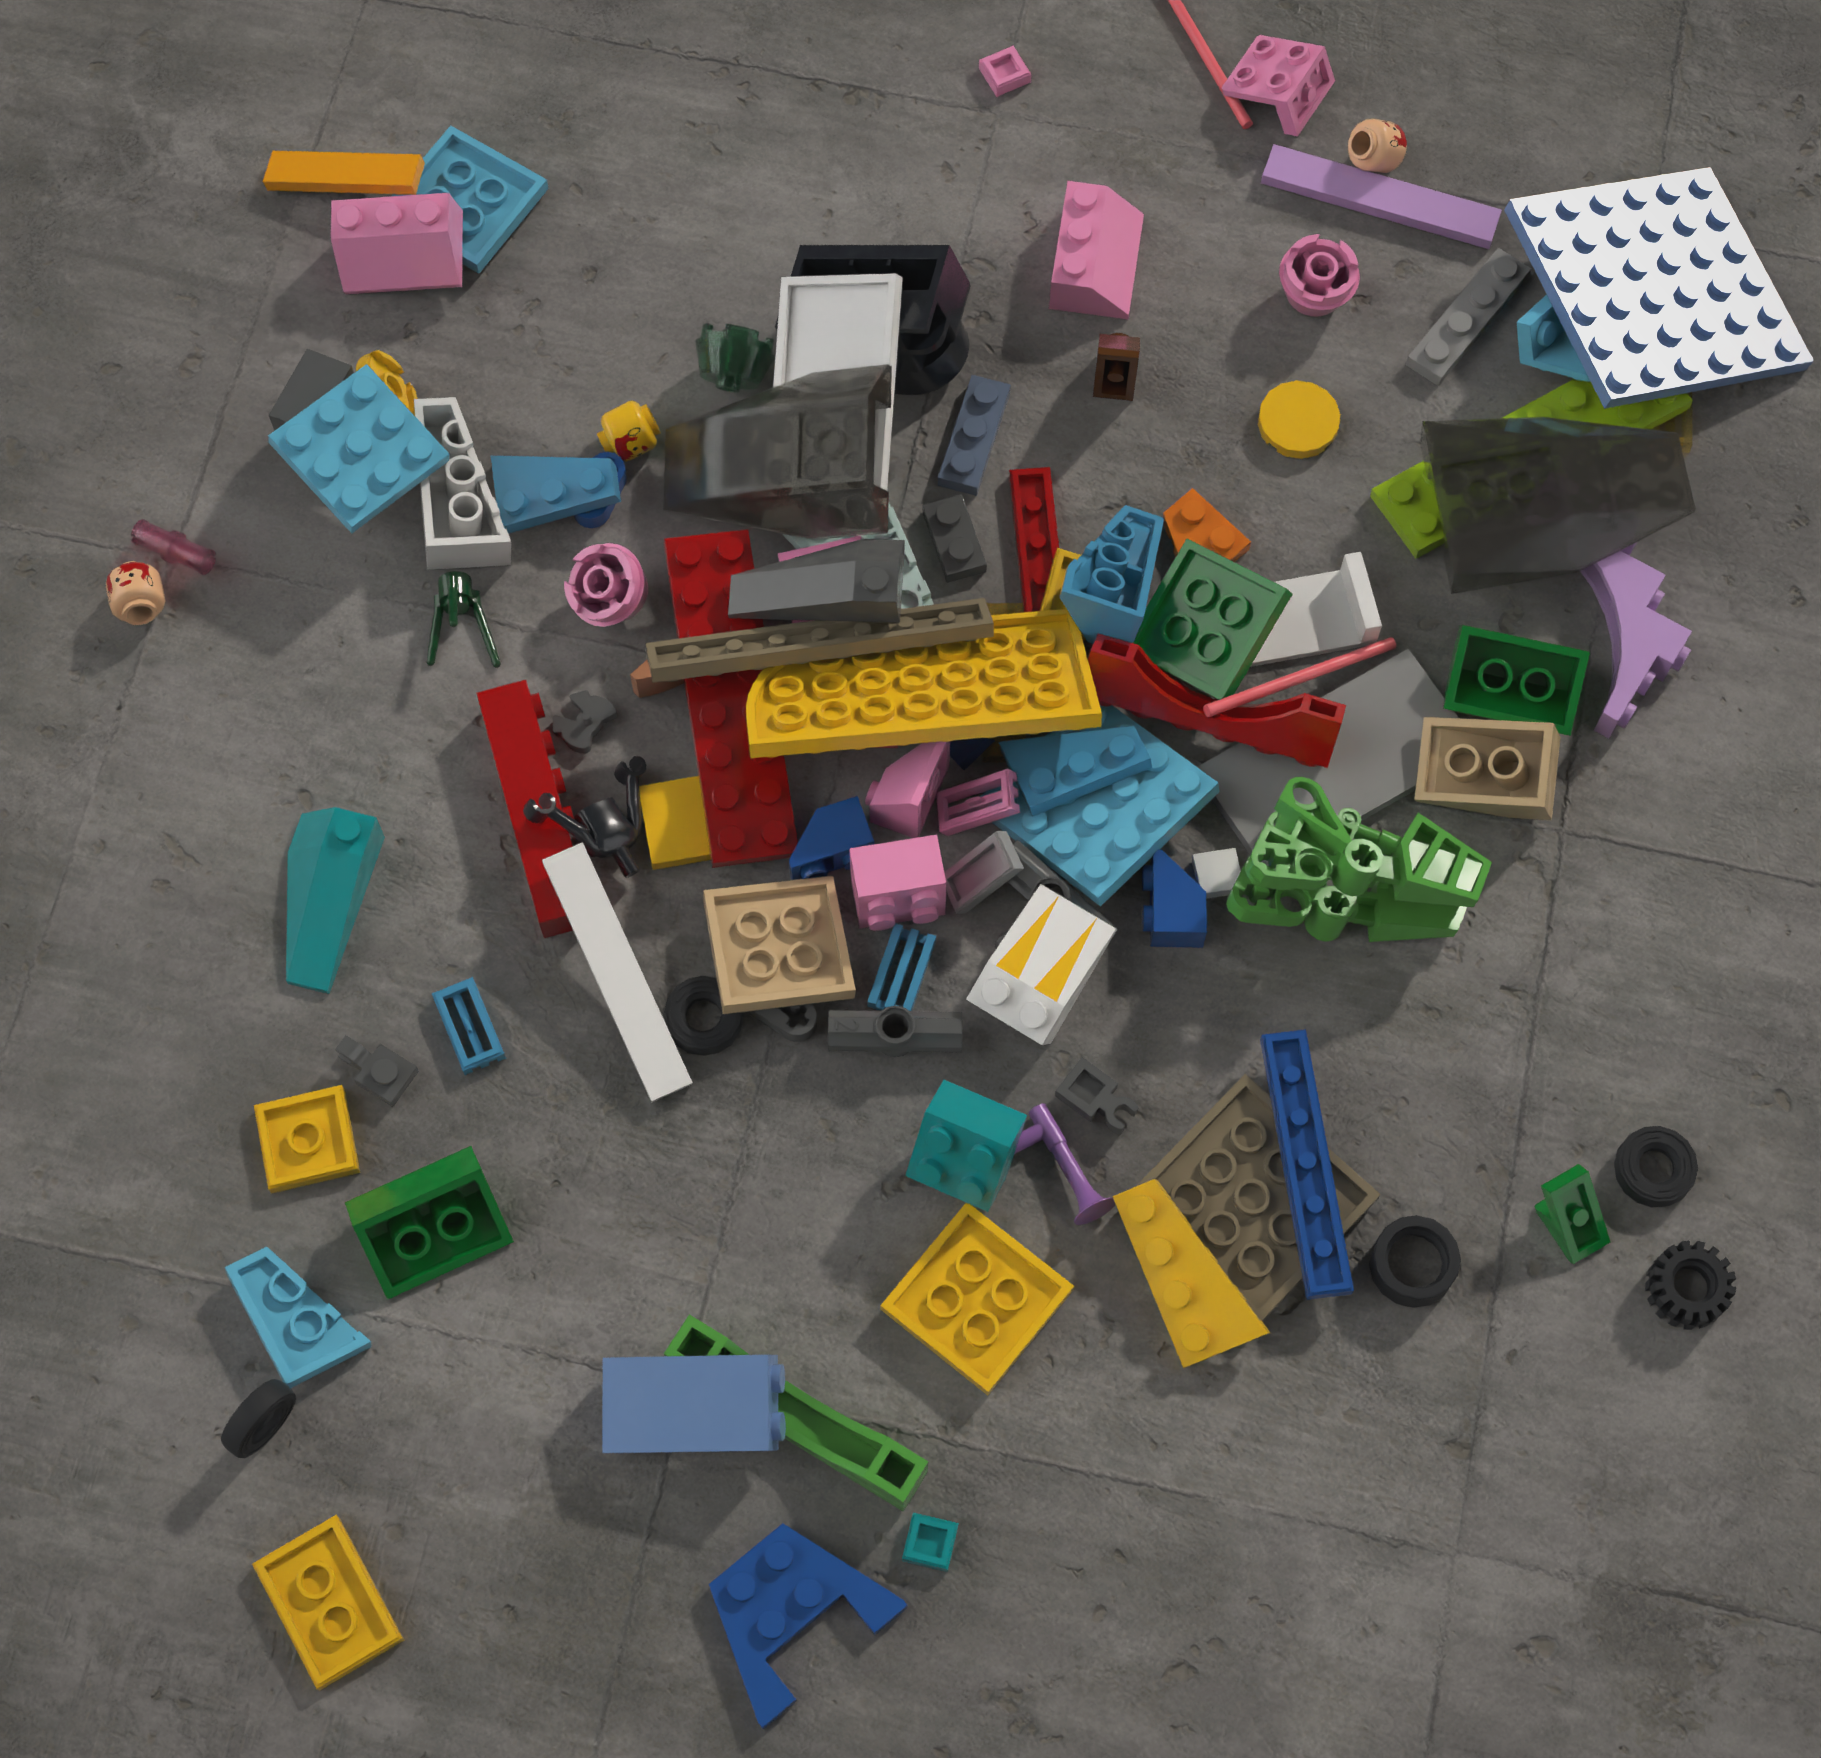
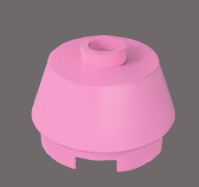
M1320 234L1309 235L1298 240L1286 252L1279 268L1280 281L1291 306L1304 315L1314 317L1330 314L1348 302L1355 294L1360 280L1358 261L1353 250L1341 240L1337 244L1331 240L1319 239Z
M613 543L596 544L581 550L573 558V561L576 563L570 572L569 582L564 581V591L569 605L582 620L594 626L606 627L628 620L642 609L648 595V582L638 559L629 549Z

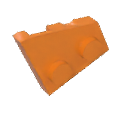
M1193 488L1163 512V525L1168 538L1173 542L1175 558L1186 539L1233 562H1236L1250 549L1251 541Z

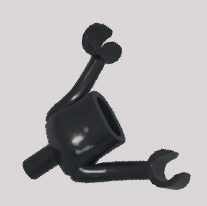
M634 756L629 762L631 770L622 761L615 768V778L621 784L626 785L627 818L623 815L613 797H610L580 810L573 819L556 807L555 797L550 793H543L539 798V805L543 809L538 807L533 799H529L524 805V815L529 821L534 823H541L547 817L551 818L572 834L579 844L583 842L589 856L599 858L613 856L624 877L629 878L640 871L629 848L636 843L640 836L641 804L639 778L645 773L647 764L642 757Z

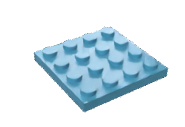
M1113 705L1100 706L1102 712L1101 727L1052 731L1046 736L1134 726L1151 758L1152 768L1033 817L1016 782H1013V786L1018 789L1019 797L1014 798V801L1019 804L1020 813L992 822L1002 831H1007L1012 839L1015 841L1019 840L1048 867L1099 906L1104 904L1157 850H1160L1220 792L1217 781ZM1001 786L986 791L980 797L1000 791Z

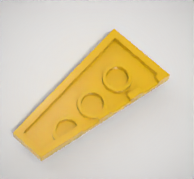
M1152 1179L1112 1196L1183 1368L1270 1333L1262 1320L1257 1317L1248 1305L1247 1300L1236 1285L1231 1282L1208 1247L1203 1244L1194 1232L1188 1220L1157 1179Z

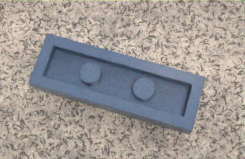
M971 375L938 475V486L977 496L1009 399L1010 384Z

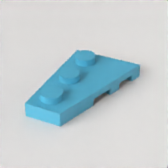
M268 1247L225 1267L226 1274L282 1381L289 1388L371 1348V1341L360 1331L357 1332L347 1323L330 1303L324 1302L307 1286V1282Z

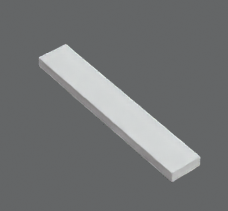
M583 842L543 859L544 868L651 1103L692 1085L693 1082Z

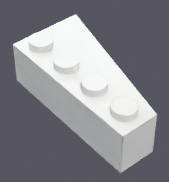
M456 397L414 399V416L450 454L449 461L420 482L427 570L511 565V539L500 518L499 508L488 487L484 469L473 448V441Z

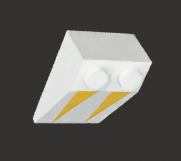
M1040 884L988 960L966 1000L1041 1045L1051 1044L1117 928Z

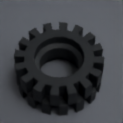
M1689 1240L1681 1241L1678 1246L1673 1244L1668 1247L1649 1268L1646 1275L1649 1276V1280L1645 1283V1291H1651V1295L1647 1300L1650 1306L1654 1304L1658 1306L1659 1310L1655 1314L1660 1319L1665 1315L1671 1318L1668 1323L1669 1325L1676 1327L1681 1323L1684 1324V1329L1692 1330L1698 1325L1700 1329L1708 1326L1712 1321L1714 1322L1731 1305L1732 1301L1730 1299L1736 1293V1287H1733L1731 1284L1736 1280L1735 1272L1728 1273L1726 1268L1731 1263L1726 1257L1720 1261L1716 1257L1720 1251L1714 1246L1708 1251L1704 1249L1705 1242L1697 1241L1694 1245H1690ZM1682 1269H1692L1700 1273L1707 1284V1293L1704 1299L1688 1301L1682 1298L1674 1287L1675 1274Z

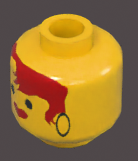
M631 400L602 415L601 425L603 430L598 432L597 436L605 452H615L623 461L627 462L655 448L657 444L656 436L661 434V431L647 404L640 406L639 403Z

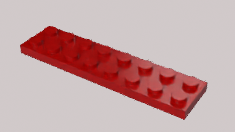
M748 529L664 538V550L678 639L764 627L763 619L728 617L731 575L755 569ZM763 669L684 679L712 868L787 859L791 857L798 844L784 755L773 758H750L746 704L750 689Z

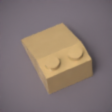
M1424 717L1414 800L1420 803L1507 818L1552 820L1561 737L1554 723Z

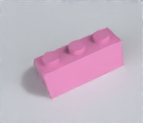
M1067 181L1051 280L1049 309L1127 320L1129 318L1144 214L1108 186Z
M450 193L331 200V243L345 294L462 287L463 210Z

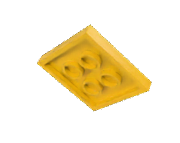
M965 1203L880 1305V1310L988 1396L1072 1293L1074 1285L975 1207Z

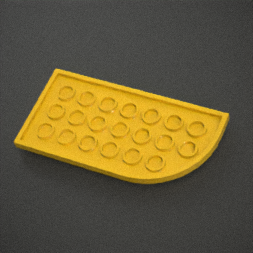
M1059 609L991 615L994 623V637L981 638L969 642L959 641L936 644L931 647L893 650L888 653L877 652L855 655L844 659L833 658L811 661L805 664L766 667L758 675L748 694L746 721L750 758H773L782 755L818 754L827 751L862 750L872 747L906 746L917 743L950 742L962 739L995 738L1007 735L1097 728L1102 725V712L1081 632L1068 610Z

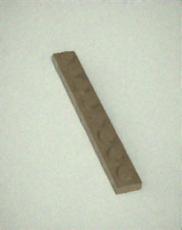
M985 598L904 608L901 609L900 623L814 620L645 644L652 683L674 682L692 677L718 676L723 673L762 670L766 667L788 664H805L811 661L833 658L844 659L855 655L877 652L888 653L893 650L931 647L936 644L959 641L969 642L981 638L994 637V623Z

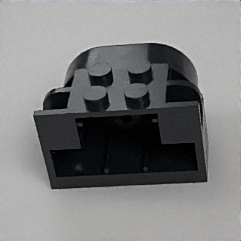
M800 245L790 277L896 273L903 278L894 394H927L942 388L958 375L969 353V337L961 319L971 285L950 245ZM778 318L775 324L776 330L778 329Z

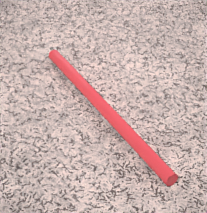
M1168 0L1223 94L1222 86L1226 82L1227 77L1182 1ZM1224 96L1242 128H1250L1253 125V121L1240 99Z
M1389 637L1203 706L1204 714L1206 717L1217 715L1396 648V642L1394 638Z

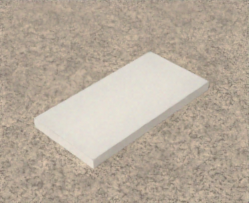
M898 274L781 277L763 525L775 528H885L903 280Z

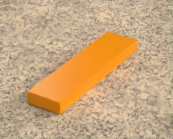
M272 150L263 183L267 191L416 195L425 162L421 154Z

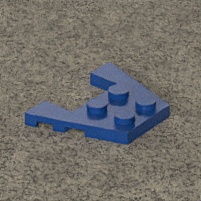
M783 1523L709 1583L755 1716L762 1729L766 1728L797 1701L767 1663V1660L842 1597L846 1599L874 1635L908 1608L903 1599Z

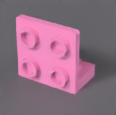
M1259 35L1222 86L1224 96L1275 105L1284 134L1298 136L1334 84L1335 79L1325 46Z

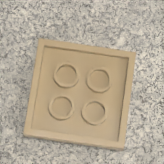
M833 876L703 891V902L723 1014L855 998L856 989Z

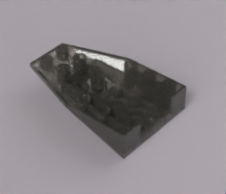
M1549 417L1422 421L1420 445L1427 479H1432L1443 529L1445 539L1443 556L1451 594L1577 573L1683 519L1696 510L1679 436L1675 432Z

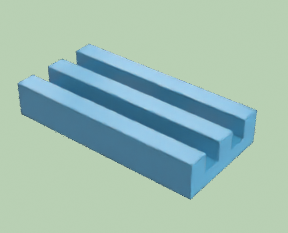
M895 923L870 992L867 1007L882 1011L889 1006H895L917 944L923 946L903 1004V1007L907 1010H913L936 943V935L928 933L925 936L920 934L919 930L911 928V931L903 929V925ZM900 940L907 941L887 1000H879Z
M473 977L432 993L464 1075L472 1073V1069L481 1066L482 1069L489 1066V1062L497 1059L499 1062L506 1059ZM467 990L470 992L493 1048L485 1052L460 994ZM450 997L454 1000L476 1056L471 1058L466 1056L444 1002L445 999Z

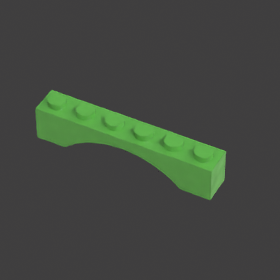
M690 1314L664 1352V1356L749 1355L729 1338ZM785 1380L784 1392L778 1393V1412H783L785 1415V1439L904 1512L928 1473V1461L888 1436L876 1432L833 1410Z

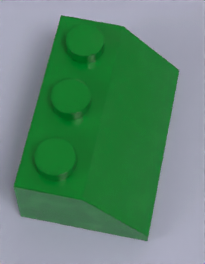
M1459 625L1449 668L1443 709L1494 720L1554 723L1558 733L1571 736L1590 652L1481 628Z
M472 1146L345 1202L352 1227L387 1300L514 1242Z

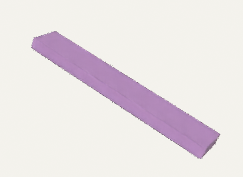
M1273 144L1261 180V184L1486 249L1490 248L1502 211L1498 208L1373 172L1363 171L1359 168Z

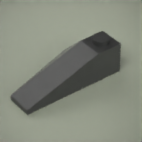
M860 539L731 575L728 617L741 619L900 623L905 541Z

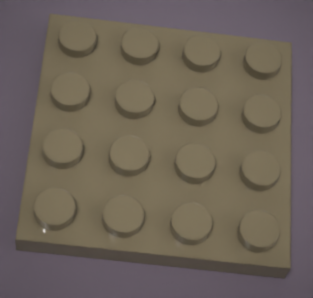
M1244 1074L1136 1186L1152 1179L1159 1181L1188 1220L1194 1232L1203 1244L1208 1247L1228 1278L1236 1285L1247 1300L1248 1305L1263 1322L1303 1278L1270 1095ZM1328 1148L1341 1223L1345 1235L1379 1199L1381 1194Z

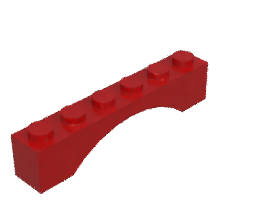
M1097 634L1090 650L1088 662L1100 706L1113 705L1130 710L1132 714L1140 718L1154 717L1171 722L1173 726L1181 730L1195 729L1212 734L1213 737L1223 742L1231 743L1236 741L1253 746L1257 751L1264 754L1273 755L1277 753L1294 758L1305 766L1328 768L1346 705L1303 693L1281 701L1263 704H1244L1217 715L1206 717L1203 706L1217 701L1216 699L1192 691L1170 678L1151 661L1140 645Z

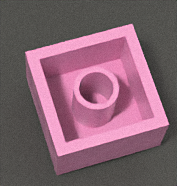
M937 834L850 848L851 884L860 929L869 927L873 931H882L892 928L895 923L911 920L916 924H925L938 919V916L945 915L946 878Z

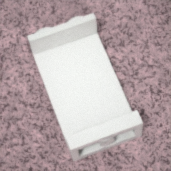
M1361 552L1345 554L1341 569L1338 571L1275 582L1287 588L1293 595L1250 667L1359 648L1377 642L1382 624Z

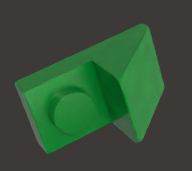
M1577 1164L1541 1185L1545 1199L1534 1206L1536 1213L1568 1261L1575 1264L1611 1243L1588 1170Z

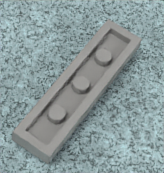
M1497 248L1409 354L1405 365L1437 386H1440L1527 280L1532 268L1502 249Z

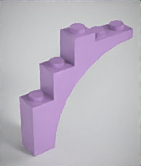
M1551 472L1531 503L1524 524L1549 539L1574 562L1592 587L1604 612L1612 644V678L1606 705L1594 731L1609 739L1617 725L1625 729L1633 716L1637 706L1632 704L1631 701L1636 693L1644 696L1653 680L1656 678L1663 682L1671 668L1679 672L1691 652V649L1684 645L1692 631L1655 612L1665 595L1664 592L1658 589L1666 575L1630 556L1639 540V537L1633 535L1640 519Z

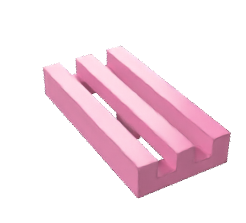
M1005 769L936 792L939 832L950 836L1020 813L1019 804L1014 801V798L1019 797L1018 789L1013 786V782L1017 781L1016 772ZM1001 786L1000 791L982 797L976 796L967 799L964 803L948 808L949 803Z

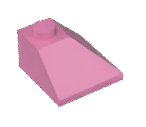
M950 742L921 743L888 766L880 782L874 780L871 783L865 799V805H868L870 809L871 823L911 838H918L936 799V792H939L949 768Z

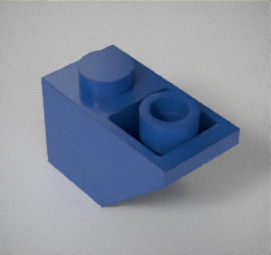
M858 796L815 810L789 859L791 880L825 877L829 872L841 868L850 870V848L874 845V839Z
M1157 850L1151 857L1150 865H1143L1142 891H1150V905H1143L1142 930L1143 932H1150V947L1203 948L1207 934L1206 891L1163 850Z

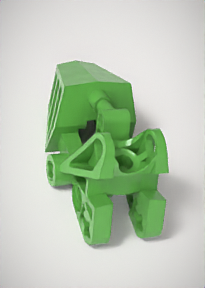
M1295 777L1290 779L1283 789L1274 807L1276 811L1267 819L1250 856L1246 860L1227 897L1226 905L1230 913L1239 921L1245 923L1292 927L1298 926L1305 920L1304 924L1309 934L1317 940L1324 942L1337 939L1347 922L1368 926L1369 942L1454 937L1459 930L1467 907H1474L1477 903L1492 862L1419 812L1403 837L1383 829L1377 831L1361 824L1360 814L1352 808H1343L1336 815L1322 787L1317 782L1305 777ZM1302 788L1310 792L1314 800L1313 803L1301 804L1296 801L1293 789ZM1262 860L1268 861V865H1269V866H1267L1265 863H1263V862H1261V861H1262ZM1332 879L1334 886H1327V881ZM1242 896H1249L1250 902L1255 903V905H1248L1247 899L1243 898ZM1289 896L1296 899L1300 903L1302 910L1299 912L1287 910L1281 904L1280 898Z

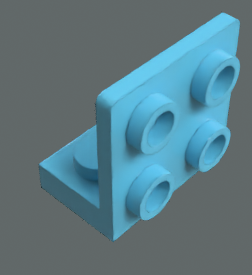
M1546 294L1517 321L1520 363L1542 371H1550L1568 376L1578 381L1590 382Z

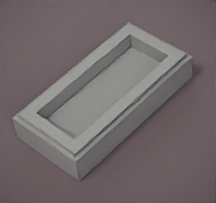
M996 831L944 872L946 893L956 914H966L1024 869L1007 831Z

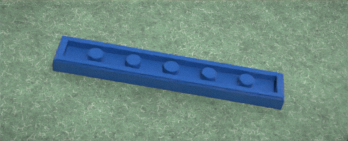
M1306 1029L1261 1035L1260 1042L1306 1300L1351 1295L1354 1291Z

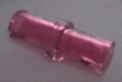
M145 519L139 520L132 529L131 536L133 538L131 542L133 544L160 554L161 559L167 563L174 564L178 562L198 571L202 575L208 574L215 564L216 558L214 556L216 552L214 550L187 540L186 535L180 531L173 530L169 532L149 523Z

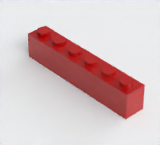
M526 680L477 692V698L543 937L545 939L573 931L542 863L543 859L573 847L570 834L549 817L541 823H534L529 821L523 812L524 805L529 799H533L537 806L543 809L539 805V798L543 793H550L555 797L556 807L574 819L571 806L562 807L558 795L566 792L560 767L551 769L548 756L556 755L550 731H540L537 719L544 718L545 713L539 692L530 695Z

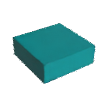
M913 1512L902 1561L948 1572L959 1523Z

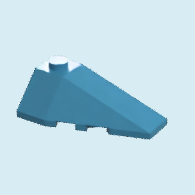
M1125 505L1104 527L1102 534L1085 547L1083 554L1077 560L1074 559L1068 565L1060 599L1088 643L1093 644L1098 633L1130 643L1134 642L1144 619L1164 522L1163 517Z

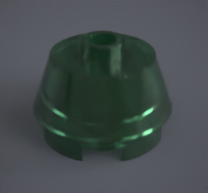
M710 323L703 324L700 338L695 340L700 377L715 383L717 389L727 392L738 393L740 389H757L775 360V356L772 354L774 339L766 338V341L758 340L759 331L738 325L726 324L725 329L722 331H712L713 325Z

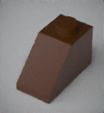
M1123 333L1099 334L1093 397L1133 401L1140 353V338L1129 337Z

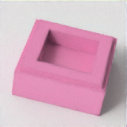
M1014 46L979 60V70L996 97L1031 83V73Z

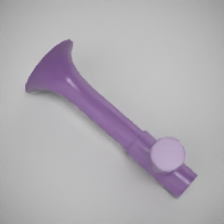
M1039 1104L1032 1108L1028 1114L1034 1125L1022 1131L1014 1154L1043 1140L1049 1151L1053 1153L1077 1197L1079 1213L1075 1217L1074 1223L1076 1225H1083L1102 1217L1115 1206L1114 1199L1102 1197L1092 1188L1066 1144L1067 1141L1047 1105Z

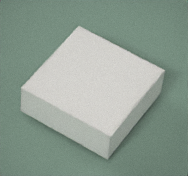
M1236 848L1198 853L1192 856L1196 882L1206 891V899L1229 895L1241 872Z

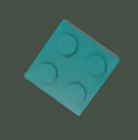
M943 1080L924 1113L905 1176L989 1212L1006 1180L1027 1115L947 1080Z

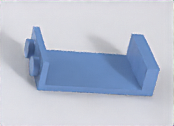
M778 1355L603 1358L602 1453L779 1450V1441L784 1440L786 1432L785 1415L783 1412H778V1393H783L785 1389L783 1364H778Z

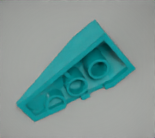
M337 807L301 814L288 850L286 982L288 984L330 994L385 839L377 817Z

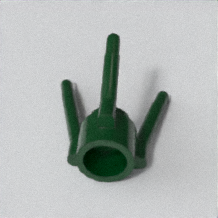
M451 571L442 574L438 578L439 593L434 595V615L428 645L427 664L432 666L435 663L444 611L449 615V625L456 627L458 624L457 616L468 612L470 606L473 608L492 664L495 668L500 667L501 662L481 606L480 591L472 589V579L467 573Z

